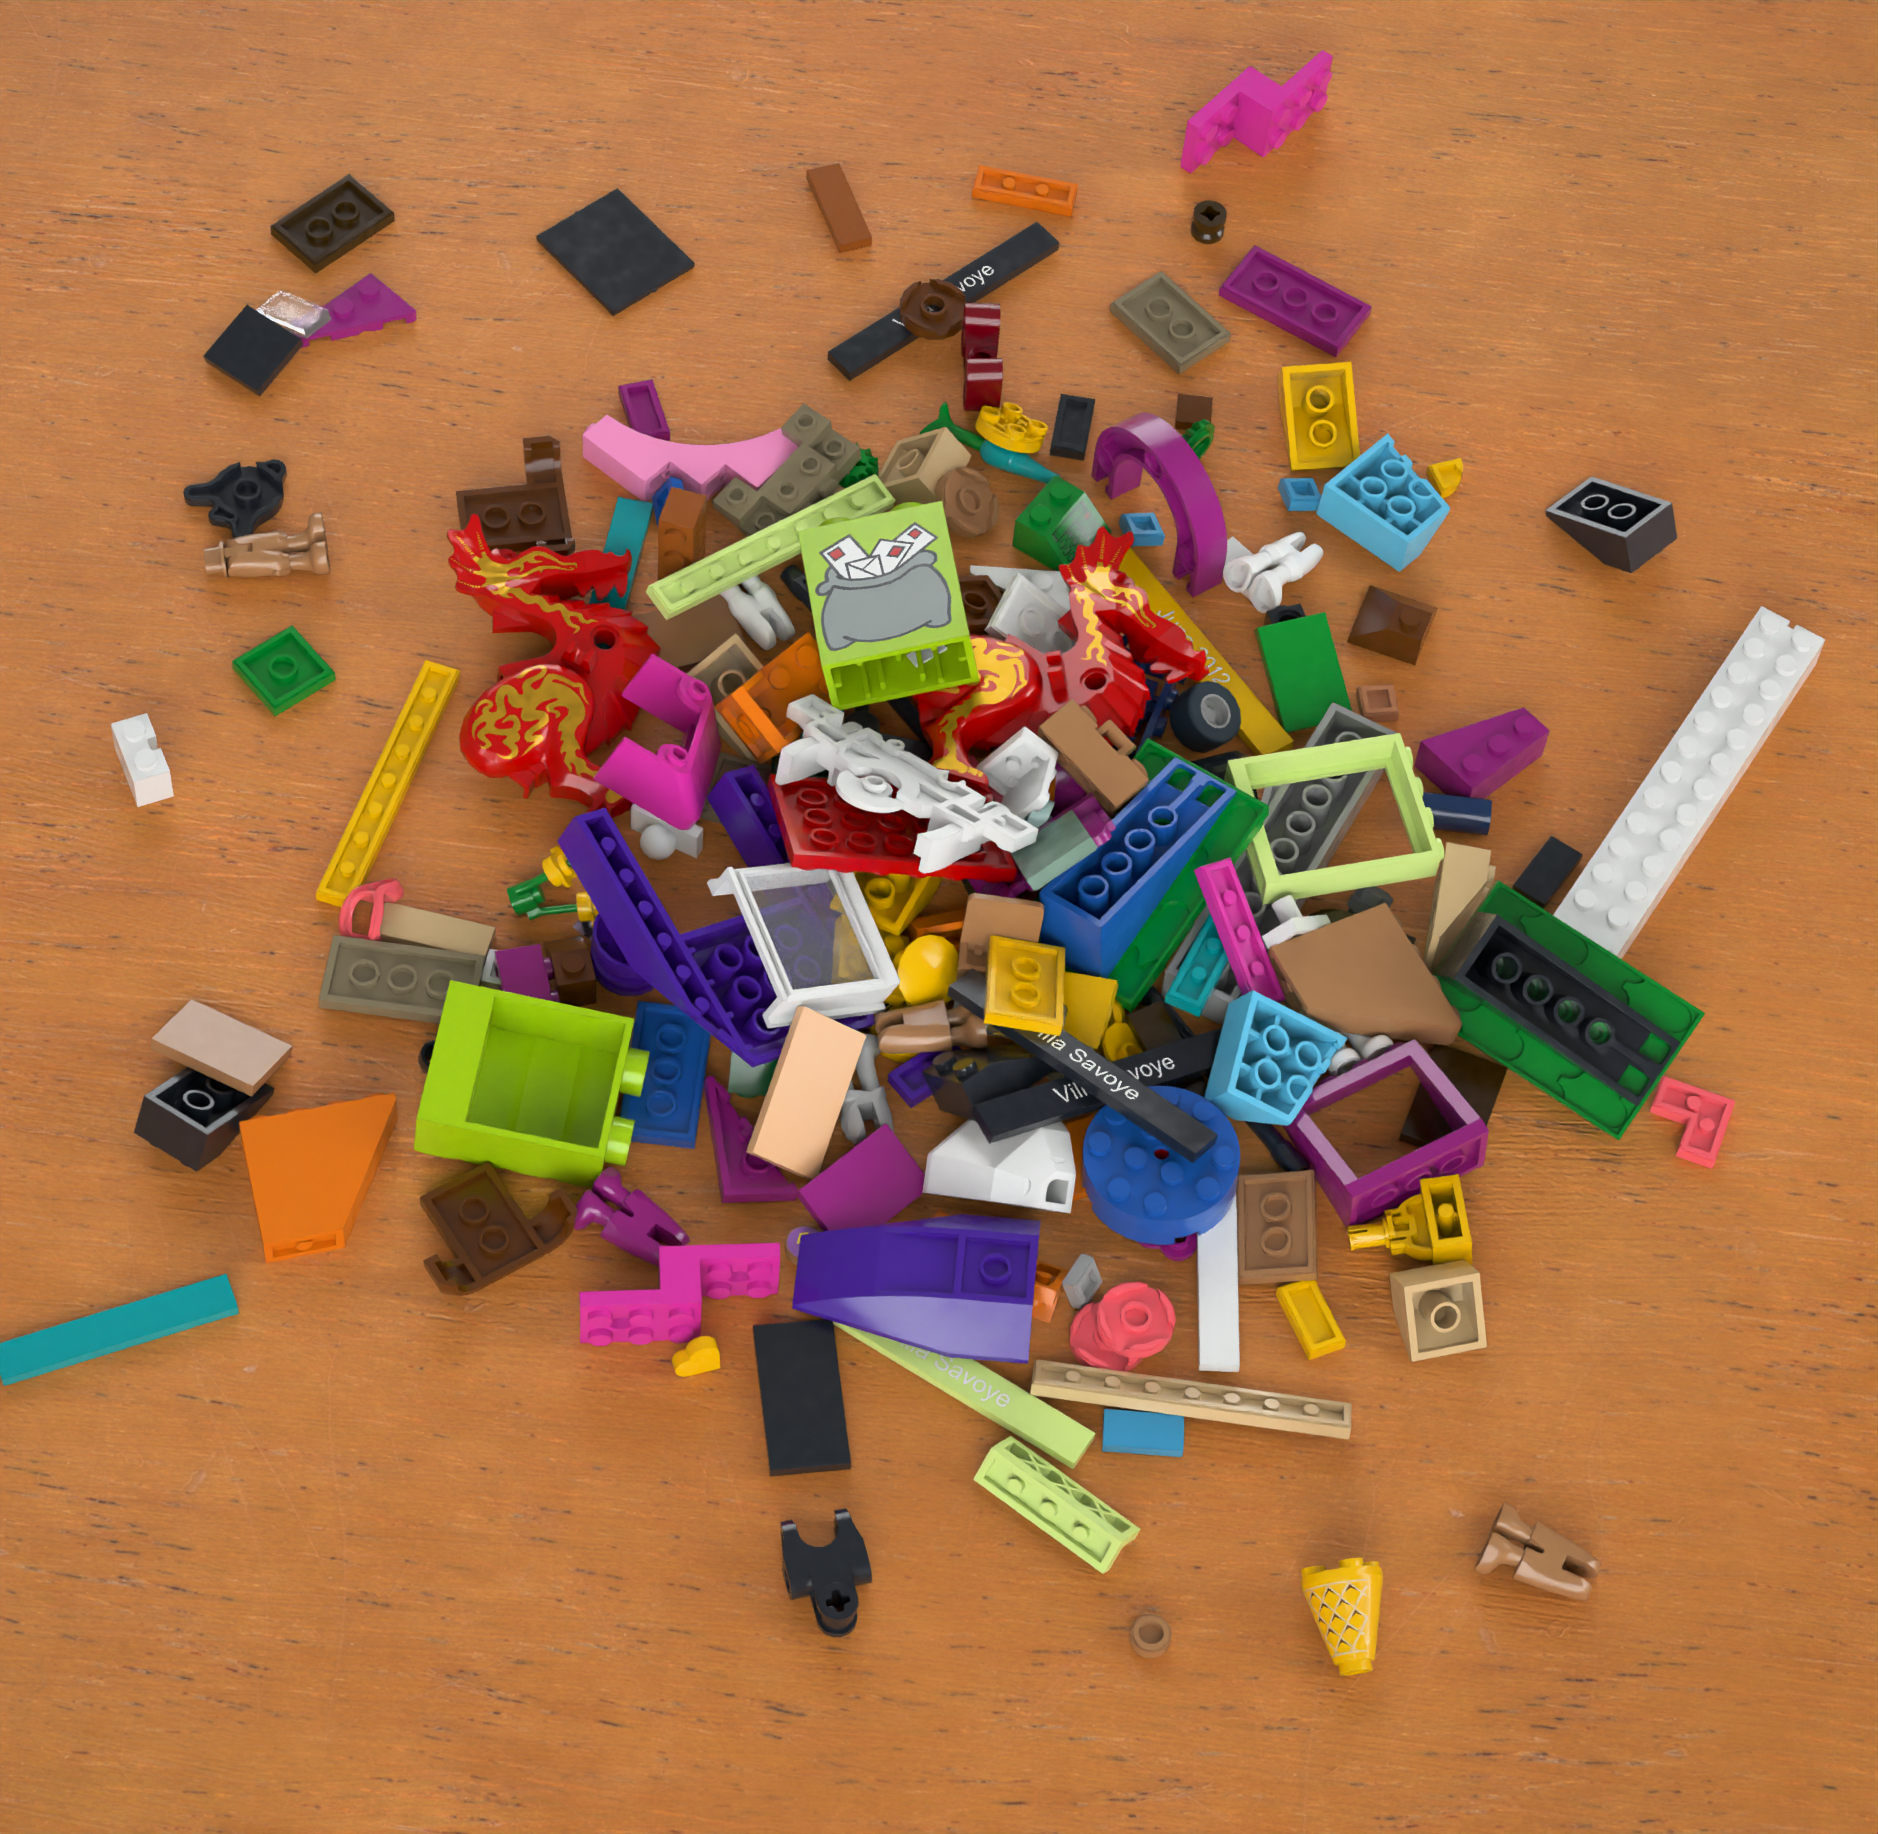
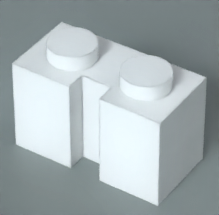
M145 713L112 723L111 728L115 751L137 807L173 797L170 770L161 748H158L156 735L148 714Z

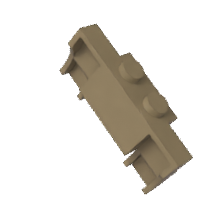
M804 403L781 427L782 435L796 444L798 448L763 486L756 491L737 477H734L712 501L713 508L729 519L746 537L833 495L838 483L861 459L860 447L833 430L830 420Z

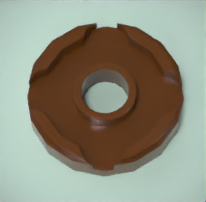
M930 279V283L921 284V281L913 283L903 292L900 299V320L907 330L921 338L942 340L954 336L962 329L964 303H967L965 295L954 284L940 279ZM930 305H935L940 307L942 310L939 312H930L926 309V307Z

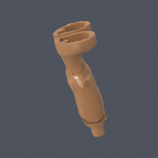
M322 512L311 514L308 518L307 529L296 535L287 536L286 533L280 531L257 533L228 539L225 545L224 541H219L218 547L204 548L206 573L223 572L224 577L285 576L290 574L292 570H308L319 575L330 574L328 546ZM290 552H304L300 554L289 555Z

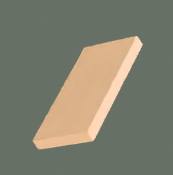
M797 1006L746 1152L807 1180H812L818 1176L866 1035L805 1006Z

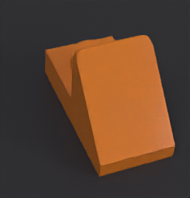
M1037 1260L1032 1310L1033 1318L1050 1323L1064 1289L1062 1281L1070 1270Z

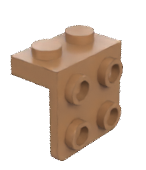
M980 893L970 894L959 944L956 979L962 977L972 968L986 977L987 947L990 935L1038 943L1044 916V905L1036 901Z

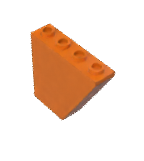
M395 1092L389 1094L373 1093L365 1098L352 1101L336 1100L325 1106L309 1109L294 1108L287 1113L272 1116L257 1115L246 1121L239 1122L241 1141L266 1263L345 1248L398 1119Z

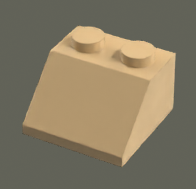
M943 427L897 441L878 478L896 500V505L906 502L933 503L935 502V489L938 480L950 470L966 467L972 455L947 427Z
M1465 1259L1389 1273L1393 1311L1411 1362L1487 1347L1480 1272Z

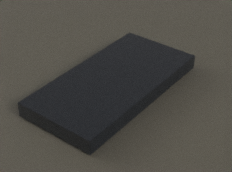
M821 1319L753 1325V1340L770 1477L851 1469L833 1321Z

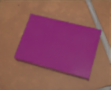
M885 1123L795 1194L823 1231L885 1224L923 1194L925 1174Z

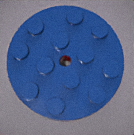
M1149 1086L1154 1092L1218 1134L1215 1145L1192 1163L1106 1104L1094 1116L1086 1131L1082 1156L1083 1188L1085 1187L1092 1203L1093 1212L1110 1229L1137 1242L1169 1245L1175 1244V1238L1188 1236L1196 1232L1199 1236L1216 1226L1227 1214L1237 1190L1240 1146L1232 1124L1212 1102L1185 1089L1171 1086Z

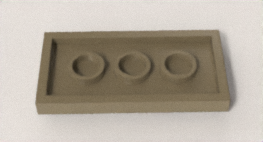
M333 935L319 996V1008L440 1024L450 980L481 986L485 955Z

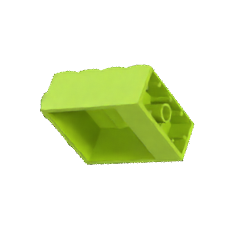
M450 980L417 1114L414 1150L437 1157L461 1159L476 1165H482L489 1161L493 1168L508 1169L534 1177L553 1178L564 1183L592 1188L595 1180L603 1171L604 1162L626 1166L635 1120L615 1116L619 1093L637 1097L641 1096L650 1051L630 1047L634 1018Z

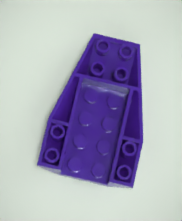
M959 1214L801 1235L792 1309L946 1357L1028 1364L1041 1221Z

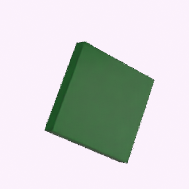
M293 625L232 661L233 670L274 716L279 715L336 680L335 672Z

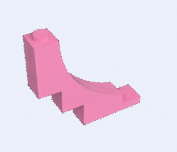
M608 415L599 422L589 425L582 437L583 457L644 502H648L669 477L681 479L684 490L706 495L707 501L724 486H727L734 477H737L758 491L798 448L796 444L782 435L781 428L766 435L741 442L719 445H690L669 442L639 433Z

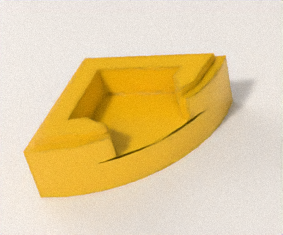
M1457 458L1428 465L1427 475L1434 489L1442 498L1450 496L1458 488L1463 471L1462 460Z

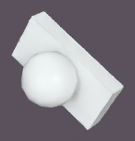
M636 804L632 805L631 829L642 834L640 837V847L646 856L651 859L662 860L668 858L677 849L697 859L703 849V828L694 824L689 830H680Z

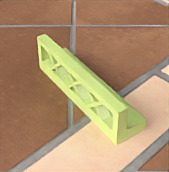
M1012 1436L991 1447L973 1479L1102 1574L1110 1570L1121 1549L1133 1541L1141 1530Z

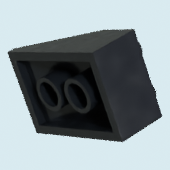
M1592 476L1545 510L1546 517L1602 563L1629 573L1639 569L1640 566L1677 539L1671 502Z
M1009 1043L987 1046V1048L983 1049L970 1048L942 1053L934 1058L933 1064L922 1071V1074L941 1111L976 1121L971 1113L974 1105L1030 1088L1052 1072L1054 1068L1019 1044Z
M187 1067L144 1095L134 1133L148 1141L152 1146L161 1149L179 1160L183 1165L197 1172L223 1153L240 1133L239 1122L246 1121L255 1116L271 1098L275 1089L264 1083L251 1097Z

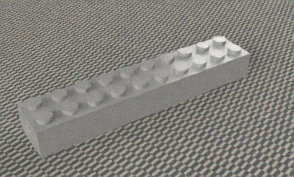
M1332 702L1304 748L1396 734L1397 732ZM1385 768L1280 786L1269 804V815L1263 822L1279 875L1326 868L1385 771ZM1245 850L1236 861L1235 870L1262 937L1281 925L1271 906L1273 903L1262 905ZM1308 897L1294 899L1299 910ZM1207 905L1165 971L1161 995L1164 997L1210 913ZM1264 942L1265 948H1266L1267 953H1268L1269 949H1268V947L1266 946V944H1265V942ZM1228 962L1201 1013L1202 1016L1222 1026L1228 1004L1242 996L1230 962Z

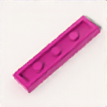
M1231 858L1204 865L1194 870L1242 996L1254 990L1278 1003L1286 1000Z

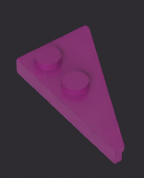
M369 273L289 331L301 338L304 344L301 348L309 346V340L330 336L331 341L359 335L364 331L383 329V323L404 318L406 324L412 323L417 320L416 310L372 273Z
M714 1076L706 1077L704 1091L721 1203L795 1201L797 1197L795 1193L798 1191L794 1183L789 1184L776 1165L746 1152L754 1128L745 1116L740 1118L729 1102L731 1096L722 1085L717 1083Z

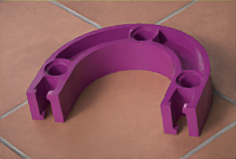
M1146 412L1135 414L1102 431L1095 447L1091 474L1093 479L1099 482L1109 477V485L1105 487V493L1112 500L1140 486L1142 470L1144 468L1159 486L1174 518L1177 532V547L1172 574L1177 580L1188 574L1191 575L1186 590L1192 598L1222 583L1227 556L1225 520L1210 478L1189 444L1166 421Z

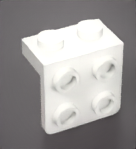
M1024 726L979 763L976 769L984 772L988 777L989 786L1003 795L1004 798L1001 804L1009 808L1012 814L1024 820L1033 810L1035 812L1040 811L1050 798L1048 790L1051 781L1057 773L1055 765L1059 752Z

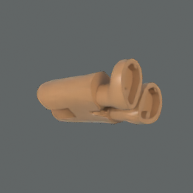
M944 999L879 1013L874 1017L875 1030L878 1034L877 1040L879 1048L883 1053L905 1054L952 1051V1046H967L973 1049L987 1048V1032L984 1020L960 1004L954 1009L946 1010Z
M1504 1502L1489 1532L1490 1537L1479 1556L1474 1570L1481 1574H1489L1500 1564L1515 1567L1512 1579L1565 1597L1587 1601L1592 1586L1579 1576L1585 1578L1597 1577L1601 1563L1586 1550L1537 1521L1532 1528L1522 1522L1515 1508ZM1511 1539L1524 1544V1548L1522 1549L1512 1544L1508 1540Z

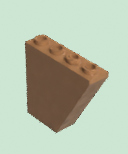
M1386 903L1271 946L1268 951L1272 966L1286 1000H1284L1287 1008L1335 1032L1366 1036L1386 1035L1390 1039L1406 1041L1415 1039L1417 1042L1447 1046L1454 1042L1463 1024L1458 1010L1455 1006L1450 1005L1443 994L1439 980L1429 972L1422 961L1420 950L1410 942L1403 931L1400 919L1391 912Z

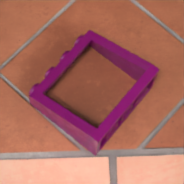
M1415 1039L1405 1044H1394L1383 1055L1371 1061L1369 1059L1361 1060L1350 1071L1338 1077L1332 1075L1323 1079L1317 1087L1313 1088V1092L1293 1122L1288 1126L1282 1125L1300 1155L1310 1165V1170H1314L1318 1184L1346 1228L1348 1225L1366 1224L1383 1216L1384 1210L1398 1208L1408 1198L1420 1194L1421 1179L1459 1174V1177L1483 1166L1489 1130L1480 1116ZM1410 1066L1453 1132L1358 1179L1309 1115Z

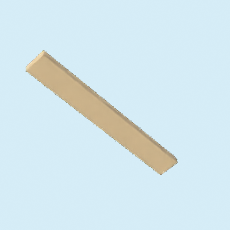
M1034 1359L1030 1395L1349 1439L1352 1408L1350 1403Z

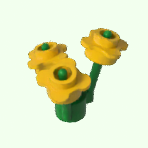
M557 846L551 848V855L542 860L543 873L507 888L510 903L517 916L527 913L530 920L545 915L578 912L580 922L591 921L593 928L594 921L599 913L586 891L577 892V903L540 907V903L545 902V896L540 884L549 880L557 887L563 884L569 888L573 885L572 879L576 878V873L567 857Z

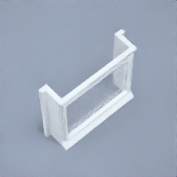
M790 863L741 869L727 867L719 878L710 879L707 882L712 896L734 894L777 998L762 1015L767 1028L791 1025L797 1006H805L830 1019L877 1014L885 1011L886 1008L883 1002L900 984V979L853 872L841 873L828 869L806 871L798 867H791Z

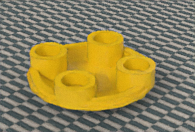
M931 934L917 937L906 946L905 950L899 951L895 955L893 965L900 979L898 987L908 1006L944 999L945 1004H947L951 1000L947 993L949 986L958 980L956 979L958 953L954 945L944 937Z

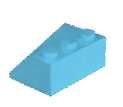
M1387 433L1324 485L1316 514L1400 572L1422 553L1448 515L1450 507L1427 479H1420L1413 471L1412 461L1406 454L1401 456L1393 447L1395 441Z
M1252 990L1228 1004L1204 1098L1218 1107L1225 1116L1234 1120L1288 1126L1293 1122L1313 1092L1312 1087L1320 1075L1325 1073L1332 1063L1330 1060L1335 1052L1342 1048L1348 1038Z

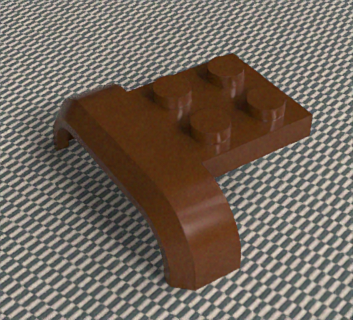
M551 436L523 438L526 484L456 491L460 529L464 530L469 523L470 516L477 514L480 518L482 532L490 551L497 548L498 550L510 549L514 552H520L531 547L542 546L563 556H568L575 552V539H572L562 476L560 442Z
M488 1161L420 1197L421 1207L456 1258L451 1261H441L439 1256L435 1254L423 1260L424 1267L443 1294L457 1296L472 1294L545 1256L562 1245L573 1232L578 1209L562 1187L549 1195L545 1208L535 1217L528 1220Z

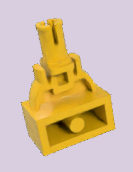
M1459 1174L1421 1179L1420 1194L1408 1198L1398 1208L1384 1210L1385 1218H1382V1221L1347 1226L1351 1251L1385 1245L1386 1248H1390L1391 1255L1405 1253L1418 1260H1432V1265L1465 1259L1472 1265V1239Z

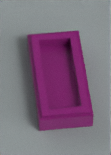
M653 380L618 386V394L629 427L653 438L670 441V430Z

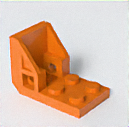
M807 632L714 706L760 765L781 752L785 746L793 742L804 731L799 724L786 717L789 703L813 694L832 705L821 666L818 643Z

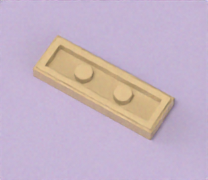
M385 902L384 914L380 926L381 941L485 955V962L496 935V930L493 926L390 902Z

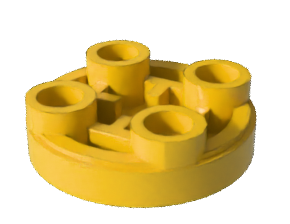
M1004 402L1002 408L983 406L975 423L976 430L985 439L999 447L1019 453L1038 452L1043 445L1048 426L1039 420L1030 419L1022 415L1023 409L1010 402Z

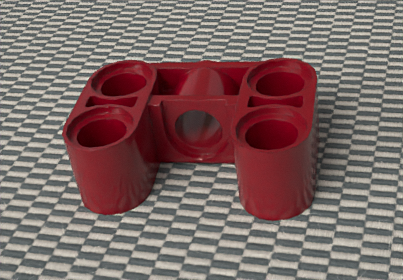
M964 303L961 332V355L964 367V411L980 412L983 406L1000 408L1003 382L1002 358H997L1001 320L1000 303Z

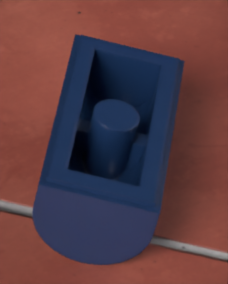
M1423 792L1422 799L1425 808L1430 807L1433 814L1434 830L1488 835L1492 801Z

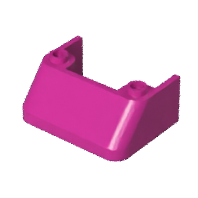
M651 654L623 690L621 696L683 732L681 745L664 744L657 750L656 754H653L624 737L597 771L593 780L680 830H689L701 816L721 750L712 695L704 682L694 679L656 655Z

